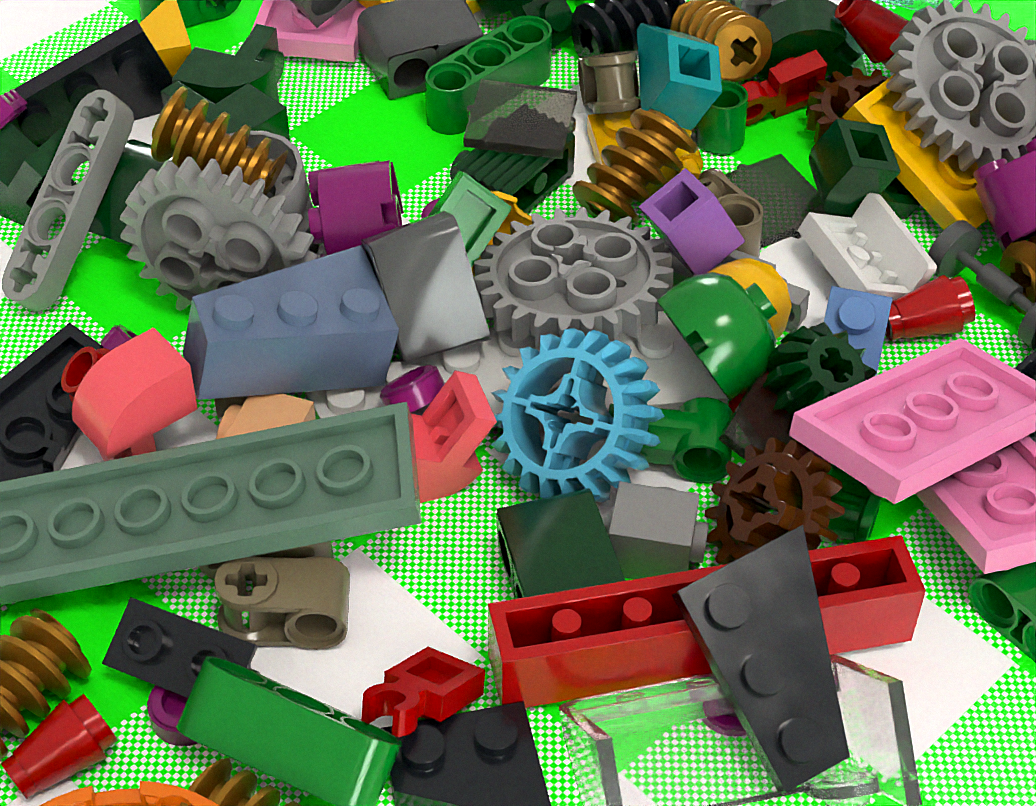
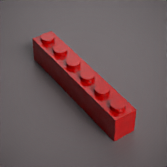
M902 535L808 550L829 655L912 641L926 590ZM727 564L488 603V656L500 706L524 701L525 708L714 675L672 594Z

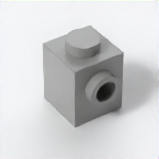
M619 481L608 536L624 578L639 579L688 571L690 561L703 563L709 523L696 521L700 494L679 491L670 487H653Z

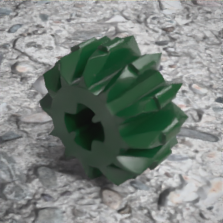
M822 322L810 328L801 326L798 330L794 329L780 341L781 344L768 357L767 370L769 374L762 387L777 395L773 410L785 409L791 415L792 423L794 412L874 377L877 371L863 364L862 357L866 348L854 349L849 344L847 330L833 334L828 325Z

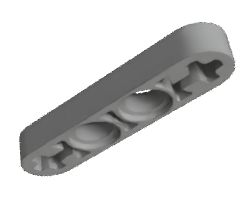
M95 90L87 94L77 105L4 270L2 290L5 296L30 311L40 312L48 309L57 301L62 293L132 131L134 123L132 110L127 104L107 90ZM92 144L93 146H95L94 149H91L89 145ZM89 161V169L83 180L72 186V175L77 167ZM65 214L66 221L63 229L55 238L48 240V231L53 221ZM43 251L48 253L46 258L42 256ZM34 278V279H36V280H35L34 284L32 285V284H30V282H31L32 279Z

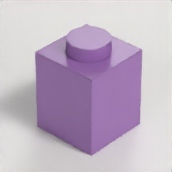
M686 168L638 206L660 238L664 240L670 252L693 275L709 272L745 242L716 196Z

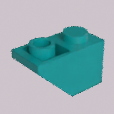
M641 23L637 28L641 109L646 111L653 109L661 112L675 121L681 128L693 130L722 93L719 47L690 34Z

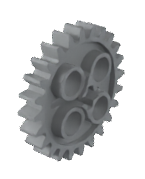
M943 0L936 9L928 5L917 17L914 16L899 32L900 36L889 48L894 55L886 63L885 68L896 75L886 84V87L893 92L902 94V97L892 107L896 111H909L912 118L905 124V130L920 128L924 132L920 146L926 148L934 142L939 145V161L944 162L952 154L957 155L960 171L963 172L975 162L978 168L998 159H1007L1009 163L1027 154L1025 145L1036 138V44L1028 46L1024 41L1028 32L1027 27H1021L1015 32L1009 28L1010 15L1006 12L998 20H995L991 17L989 4L984 3L974 13L968 0H962L955 9L948 0Z
M186 157L180 168L172 161L166 160L159 171L152 168L149 169L142 181L137 183L126 199L127 207L120 215V220L127 224L120 235L121 239L134 244L127 254L128 259L145 262V266L139 273V276L145 279L157 278L160 285L156 290V294L163 296L173 293L178 297L176 309L179 311L191 305L193 296L319 257L308 250L314 239L313 234L296 231L303 219L302 215L297 213L284 214L281 210L286 200L283 194L268 198L263 194L265 180L260 178L251 185L243 182L241 167L236 166L229 176L224 175L216 159L212 158L203 171H201L192 157Z
M580 207L575 217H567L560 208H556L554 219L549 220L544 219L537 213H532L531 225L526 226L517 221L510 222L511 235L496 232L493 236V245H487L481 254V259L474 261V280L485 318L493 317L494 330L497 332L512 328V341L516 343L530 335L534 336L535 349L540 350V335L552 334L561 339L564 329L570 328L584 332L585 336L592 330L602 332L608 335L610 342L619 340L618 333L621 332L638 338L641 336V323L653 326L658 323V311H663L657 300L673 287L674 269H672V254L664 252V240L662 238L650 239L651 228L648 226L632 230V218L629 216L615 223L611 222L609 210H604L596 218L588 217L585 207Z

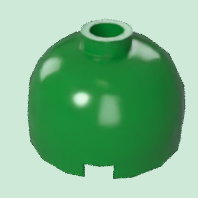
M715 272L698 274L676 284L657 300L660 307L729 401L737 395L745 393L767 373L768 357L776 348V338L768 320L776 315L777 311L756 283L744 289L742 285L729 275Z

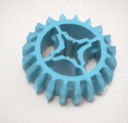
M575 328L564 329L561 339L552 334L540 335V352L531 347L519 349L523 362L521 369L513 366L502 368L505 376L511 383L507 391L500 389L491 392L498 402L503 403L502 413L494 415L497 421L494 427L502 428L503 434L491 446L497 452L509 454L501 468L509 475L520 476L518 486L525 492L537 494L540 491V498H546L590 488L595 501L603 503L610 500L611 486L618 489L619 481L631 483L627 471L629 467L641 471L649 468L646 458L640 454L643 445L652 447L661 443L657 435L647 432L649 422H656L664 417L660 408L647 405V402L660 389L655 382L642 380L649 367L640 358H630L632 350L629 345L619 340L610 342L607 334L596 330L589 331L585 336L584 332ZM563 377L558 389L552 394L547 395L553 385ZM604 378L612 393L614 417L609 414L605 405L608 388L603 386ZM560 410L569 413L577 411L580 412L579 415L593 419L594 423L592 425L581 422L572 424L570 419L560 417L558 412ZM539 420L543 424L545 431L543 445L539 434ZM607 438L598 453L579 466L580 460H587L591 447L597 441Z

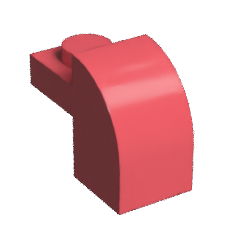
M153 327L112 349L92 366L75 393L72 404L73 422L98 448L104 461L157 451L153 434L198 409L191 366Z
M455 370L422 415L411 413L420 503L451 496L468 486L483 472L475 450L497 423L477 376Z

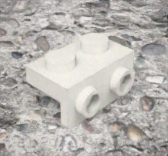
M868 193L852 218L809 212L797 230L812 249V256L815 261L827 269L841 288L893 297L892 301L928 283L937 269L936 263L880 194Z

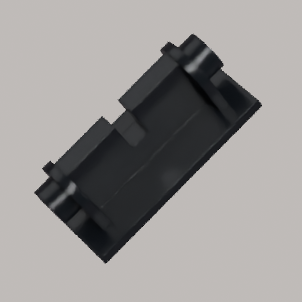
M132 597L129 599L102 662L103 665L189 698L206 656L221 658L260 674L259 671L251 668V662L258 648L257 645Z

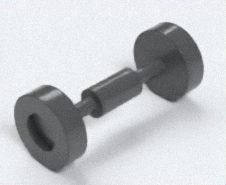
M965 220L952 223L940 233L929 249L928 255L937 265L935 273L939 276L945 275L951 278L967 267L977 275L976 282L1006 306L1015 304L1022 309L1026 315L1020 323L1018 338L1035 351L1036 303L1034 304L1022 295L1024 288L992 263L983 265L974 258L982 241V234L979 230Z

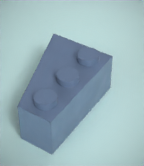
M360 245L193 296L183 357L191 366L194 389L198 400L384 386L399 328L364 248Z

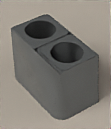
M395 0L366 8L361 12L357 21L359 50L389 100L425 91V74L432 65L484 35L466 0Z
M442 211L361 240L364 251L399 328L394 350L404 362L491 340L488 337L490 335L462 235L453 214Z

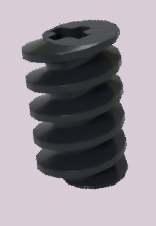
M595 0L593 3H583L577 6L572 14L571 32L575 51L579 58L624 51H636L637 53V28L639 25L644 23L670 30L672 17L678 6L685 3V0Z

